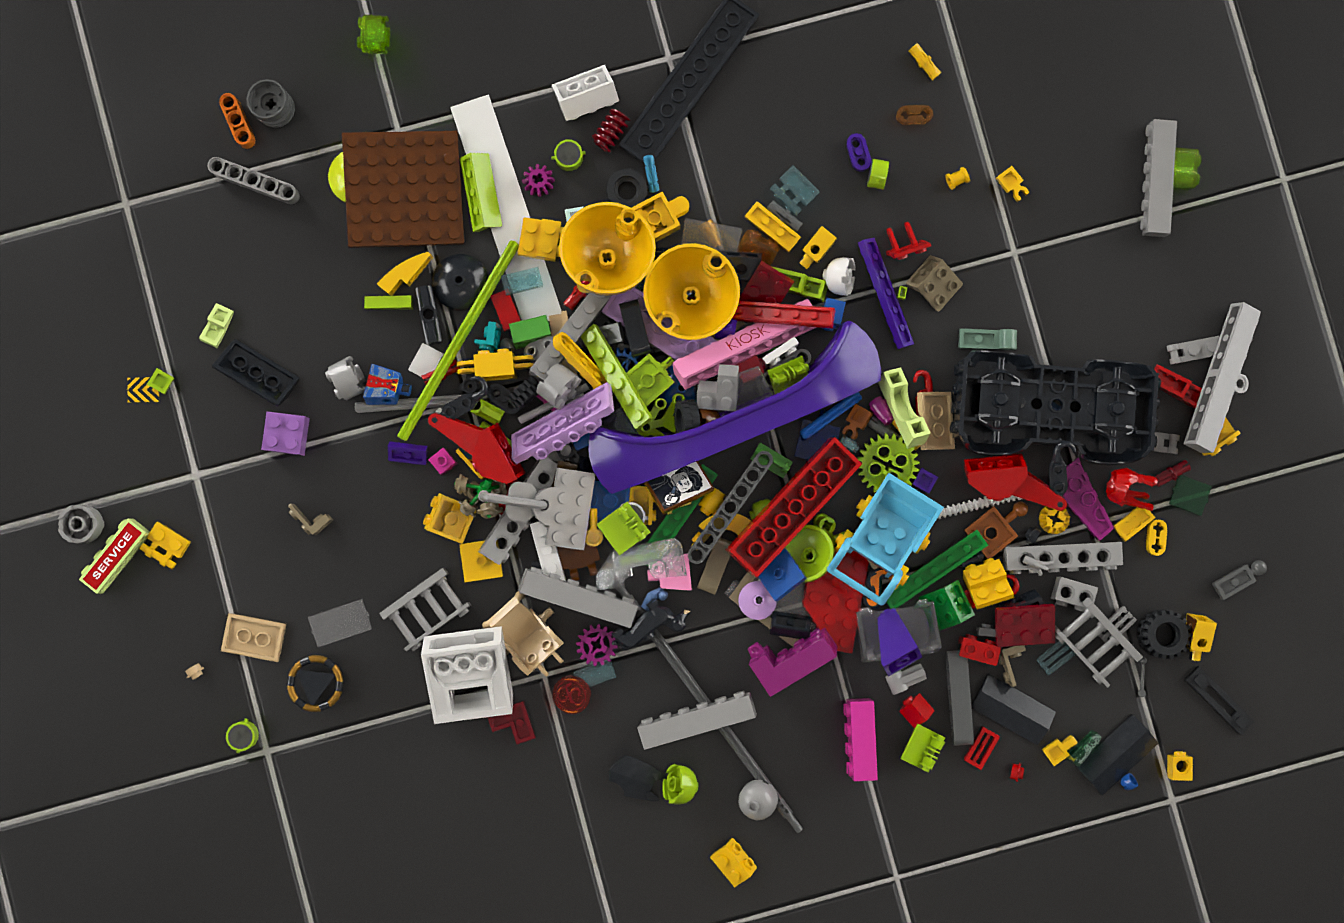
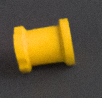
M961 167L955 173L945 175L946 182L951 190L964 182L966 184L970 182V177L965 167Z

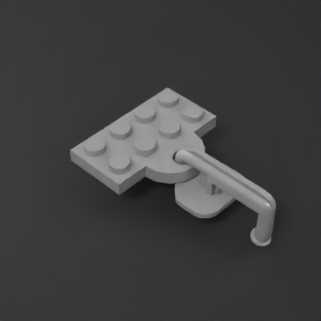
M556 468L554 487H546L537 492L531 483L514 482L508 489V496L482 490L479 492L478 498L482 502L506 504L505 513L511 520L526 522L535 516L539 522L548 525L545 545L584 550L595 473Z

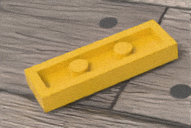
M756 202L745 215L747 220L788 253L801 239V236L759 202Z

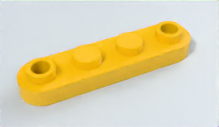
M560 332L553 337L554 348L580 373L581 377L587 380L593 389L607 382L595 363L566 333Z

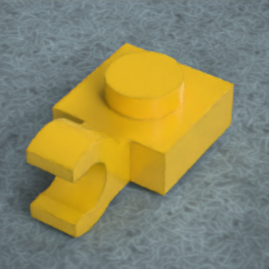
M1069 735L1062 742L1057 738L1044 747L1042 751L1052 765L1056 766L1070 756L1067 750L1078 742L1072 735Z

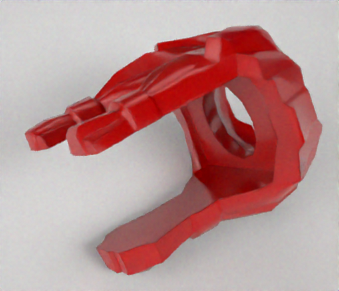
M1120 468L1111 472L1112 475L1107 482L1106 489L1107 498L1121 507L1127 505L1153 511V504L1135 499H1149L1148 493L1128 489L1137 482L1150 486L1157 485L1158 479L1156 477L1139 474L1128 468Z

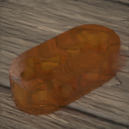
M905 105L899 108L896 118L899 123L904 125L927 124L933 117V110L928 105ZM922 110H925V113L929 115L926 119H923L922 115L916 114H921ZM903 111H906L907 114H913V116H908L907 119H904V116H901Z

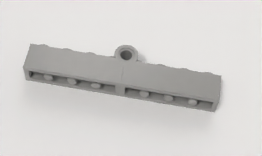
M1245 302L1230 305L1184 441V445L1200 453H1214L1226 414L1229 411L1232 396L1246 392L1249 386L1248 379L1245 375L1241 374V370L1247 357L1261 311Z

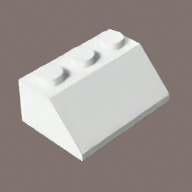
M605 65L552 84L566 121L575 120L581 115L593 113L597 109L612 106L619 101L614 82Z

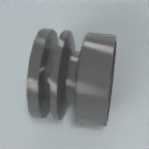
M269 79L260 80L249 89L246 98L247 106L251 113L267 127H283L293 118L295 112L294 101L288 92L276 81Z

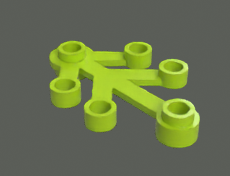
M680 393L674 394L671 404L663 417L655 420L658 412L666 407L667 402L663 398L655 399L654 406L650 411L653 419L647 423L649 428L644 430L642 427L637 430L638 434L641 436L652 435L654 437L665 436L656 429L659 427H665L676 434L673 416L676 397L681 396V400H685L684 395ZM659 400L663 401L662 407L657 405Z

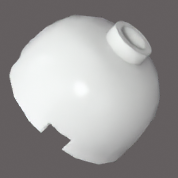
M836 258L829 263L827 269H824L823 280L826 281L828 289L834 294L845 296L851 294L855 277H852V270H855L854 259Z

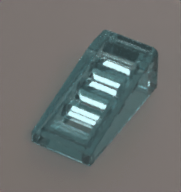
M844 434L840 437L839 441L852 454L858 451L859 444L857 441Z

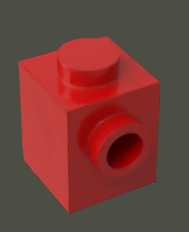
M919 693L914 697L908 696L902 702L904 706L899 712L915 729L917 724L921 725L926 722L935 710Z

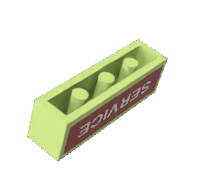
M128 518L123 520L119 524V530L116 534L111 535L107 539V545L104 549L99 550L95 554L92 564L87 565L82 570V576L79 580L96 594H103L140 546L146 541L150 531L135 519Z

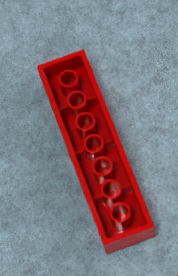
M835 437L829 438L725 550L752 576L758 577L854 474L862 463Z

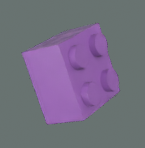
M266 412L261 450L305 456L310 418Z

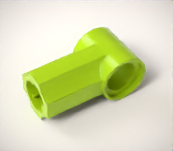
M480 399L481 406L478 410L470 411L492 424L499 423L505 413L502 409L483 399Z

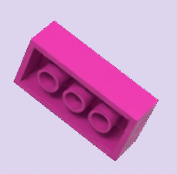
M870 698L846 699V704H843V712L847 717V723H844V733L848 737V743H845V753L849 757V762H846V773L853 781L878 780L874 701Z

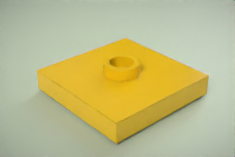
M498 540L496 541L497 548H499ZM484 541L459 544L465 582L503 577L502 563L498 565L478 552Z

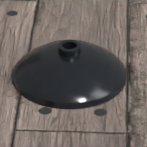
M455 254L445 258L438 264L433 273L432 288L436 298L445 307L455 311H466L471 309L489 276L484 265L478 259L466 254ZM458 277L462 278L461 283H456Z

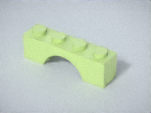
M901 367L883 372L881 381L878 384L907 449L925 444L931 433L924 418L917 416L911 407L908 397V382Z

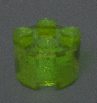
M364 14L363 17L358 18V28L361 29V36L357 38V47L361 48L363 53L388 54V51L385 49V47L390 46V27H386V21L389 22L388 16Z

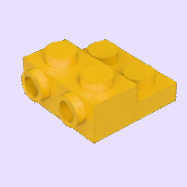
M524 217L517 255L555 262L556 257H560L558 242L564 228L561 227V222Z
M439 493L431 501L430 506L433 509L424 518V529L463 544L473 516H466L460 511L461 505L458 503L459 501Z
M989 558L981 565L970 564L963 570V580L976 609L1014 598V593L1009 585L1007 574L1000 559L994 560Z

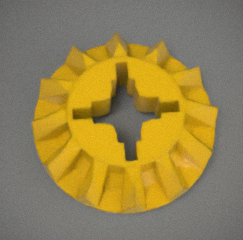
M1045 506L1040 512L1039 523L1047 533H1062L1070 525V515L1066 508L1058 511ZM1057 513V518L1062 522H1055L1053 524V520L1047 516H1054Z

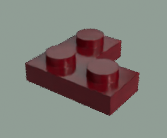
M524 701L513 704L512 714L487 717L492 732L511 726L516 744L536 738Z

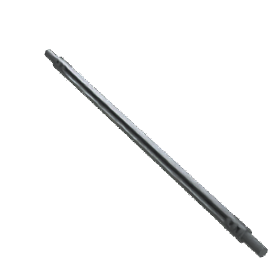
M619 580L613 583V586L622 598L625 596L634 599V596L628 593ZM634 599L633 603L638 606L635 614L637 619L644 611L637 600ZM657 629L654 630L653 633L655 635L651 638L698 703L706 701L708 704L712 703ZM729 726L718 728L755 780H763L764 783L772 785ZM777 792L778 804L776 808L782 817L788 820L796 833L801 832L803 828L792 814V809L789 808V805Z

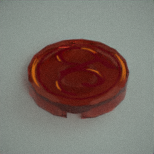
M568 675L562 677L555 684L553 700L561 711L567 714H577L582 712L589 704L591 691L588 684L582 678Z

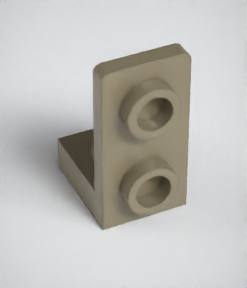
M291 503L288 505L291 509L289 511L290 515L295 520L299 519L303 523L301 527L308 535H317L334 521L329 514H320L313 520L314 524L312 525L295 504Z
M1025 645L1001 648L998 661L1005 670L1003 672L1004 681L1006 684L1009 683L1011 687L1017 685L1008 656L1010 658L1021 656V652L1026 651Z

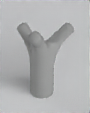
M1026 555L1022 561L1034 567L1040 576L1043 574L1041 569L1048 570L1049 567L1047 566L1054 564V561H1038Z

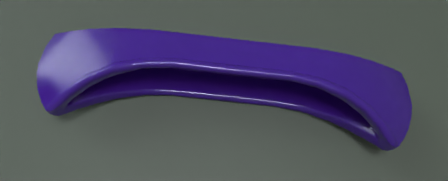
M845 321L839 326L822 353L809 365L808 375L780 393L775 394L774 390H771L738 404L736 411H721L719 414L722 417L697 428L676 434L671 431H663L661 433L665 436H641L638 433L598 427L589 436L588 450L593 472L601 484L613 494L670 473L794 421L881 381V365L878 351L865 331L855 323Z

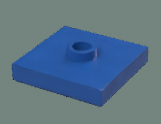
M786 548L758 576L776 602L807 579Z

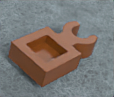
M855 404L846 419L850 424L843 429L842 434L847 435L848 431L852 430L851 439L855 440L858 437V429H865L873 413Z

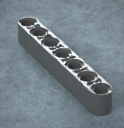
M761 451L753 458L691 546L687 554L691 563L699 564L705 560L773 462V457L769 452ZM760 455L768 457L767 465L759 463L758 458ZM749 471L757 473L755 481H750L747 478ZM742 486L746 489L744 497H739L736 494L737 487ZM727 502H732L735 505L733 513L725 511V504ZM716 518H721L724 521V526L721 529L714 527L713 522ZM705 534H710L713 537V542L710 545H706L702 541V537ZM696 549L702 553V557L698 561H694L691 558L692 551Z

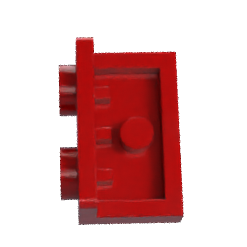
M966 634V637L960 636L958 644H961L959 656L994 666L997 665L1002 647L995 646L996 642L985 639L983 643L977 641L978 637Z

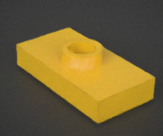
M1136 507L1113 527L1122 540L1126 542L1154 520L1155 516L1149 510Z

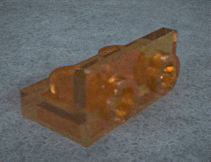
M748 229L735 252L762 253L761 261L771 266L781 247L778 246L776 241L761 237V233Z

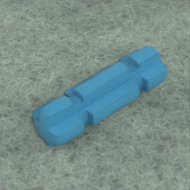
M646 155L643 159L646 165L645 170L649 191L651 193L658 192L659 184L657 182L653 155Z

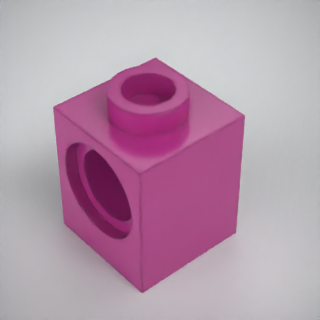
M444 447L428 459L440 475H445L458 464Z

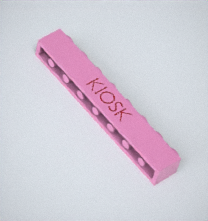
M808 299L795 304L813 306ZM767 323L749 325L734 335L730 334L719 341H715L672 362L674 375L686 390L698 384L699 380L705 381L717 375L720 364L736 365L816 327Z

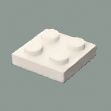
M795 336L762 358L766 368H773L780 363L781 358L784 356L787 358L795 353L799 344Z

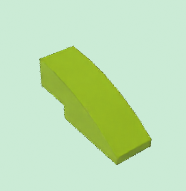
M773 267L794 280L788 293L824 302L828 289L825 280Z

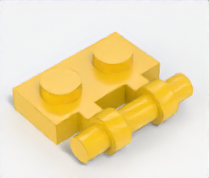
M156 522L147 536V539L153 543L151 546L143 543L139 549L145 552L147 557H153L159 561V564L163 567L167 566L170 569H174L176 563L171 560L172 557L181 558L191 541L162 523ZM159 546L167 551L165 555L157 551Z

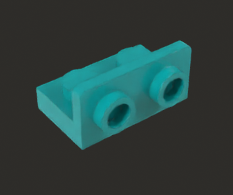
M489 321L488 326H485L484 338L486 340L475 339V344L479 349L489 350L490 353L498 350L502 327L497 322Z

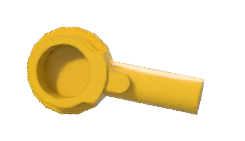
M590 508V528L587 530L585 540L586 544L592 547L600 545L603 541V533L596 525L597 508Z

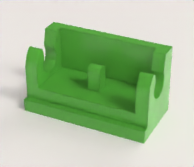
M546 315L509 324L516 349L524 348L529 343L552 336Z

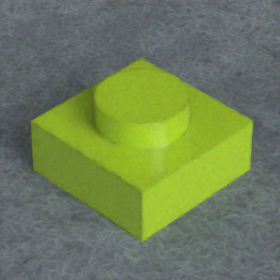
M156 368L147 385L165 395L175 378Z

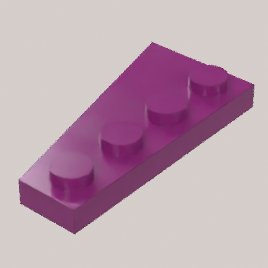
M1078 457L1066 466L1068 489L1063 496L1068 507L1093 536L1100 541L1114 527Z

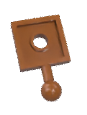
M1022 501L1016 502L1013 505V511L1004 518L992 506L963 531L969 535L977 529L988 544L987 547L981 550L982 554L986 559L992 558L1018 537L1009 523L1017 516H1025L1028 512V506ZM990 527L996 531V535L992 539L986 536V530Z

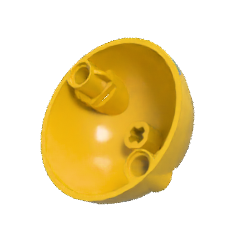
M600 202L580 209L567 221L560 236L559 253L563 267L582 293L606 296L625 293L642 282L655 258V238L649 224L637 211L619 203ZM630 217L634 221L631 223H627L624 221V219ZM607 258H609V259H610V262H609V261H607V263L604 262V259L607 260ZM581 280L589 281L590 283L584 285L581 283Z
M682 244L668 249L653 262L644 282V301L650 317L662 332L681 339L697 340L707 338L719 332L734 316L740 298L738 276L729 260L719 251L701 244ZM713 258H719L722 264L719 267H714L710 261ZM694 292L696 299L688 300L687 293L691 294ZM665 318L672 320L673 324L670 328L662 326L661 323Z

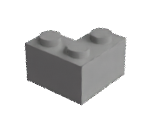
M720 364L717 382L699 380L697 390L698 409L736 411L739 366Z

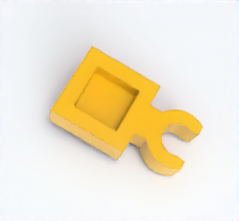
M1013 166L996 177V180L1006 193L1011 190L1013 191V197L1017 202L1021 200L1018 192H1023L1025 196L1029 194L1028 189L1020 185L1024 180Z

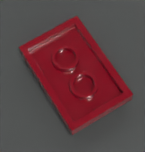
M761 261L741 293L739 301L781 304L793 285L794 280Z
M1041 604L995 608L996 646L1007 647L1055 643V605Z

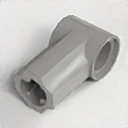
M920 663L905 670H899L889 677L888 675L885 676L893 695L903 692L909 686L927 679Z

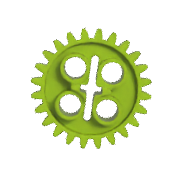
M885 433L884 438H881L877 434L876 441L870 438L872 444L864 443L867 449H860L859 451L863 456L857 457L862 462V465L859 467L862 470L858 472V475H864L861 481H868L867 488L873 485V492H876L887 474L891 472L896 473L897 478L912 485L909 479H916L913 472H918L919 469L914 467V465L920 462L914 460L918 454L911 453L915 448L907 449L905 443L902 442V436L896 439V435L893 433L891 438H889L888 434ZM887 447L889 452L887 455L881 456L878 453L879 449ZM899 455L906 457V461L903 464L896 463V458ZM876 456L885 462L891 460V464L903 469V472H899L890 466L885 468L884 463L874 460L872 457ZM873 464L880 465V470L877 473L870 471V467Z

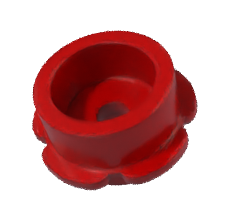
M1021 763L1019 765L1013 764L1010 779L1016 780V782L1019 779H1023L1025 768L1021 767Z

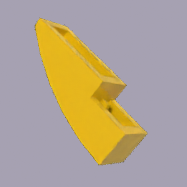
M429 252L407 259L389 271L377 285L392 296L403 282L410 287L434 257Z

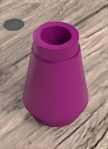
M879 396L869 403L870 411L885 426L894 421L886 399Z

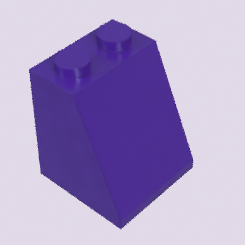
M895 608L891 610L886 609L881 612L880 616L877 617L881 664L889 677L922 658V655Z

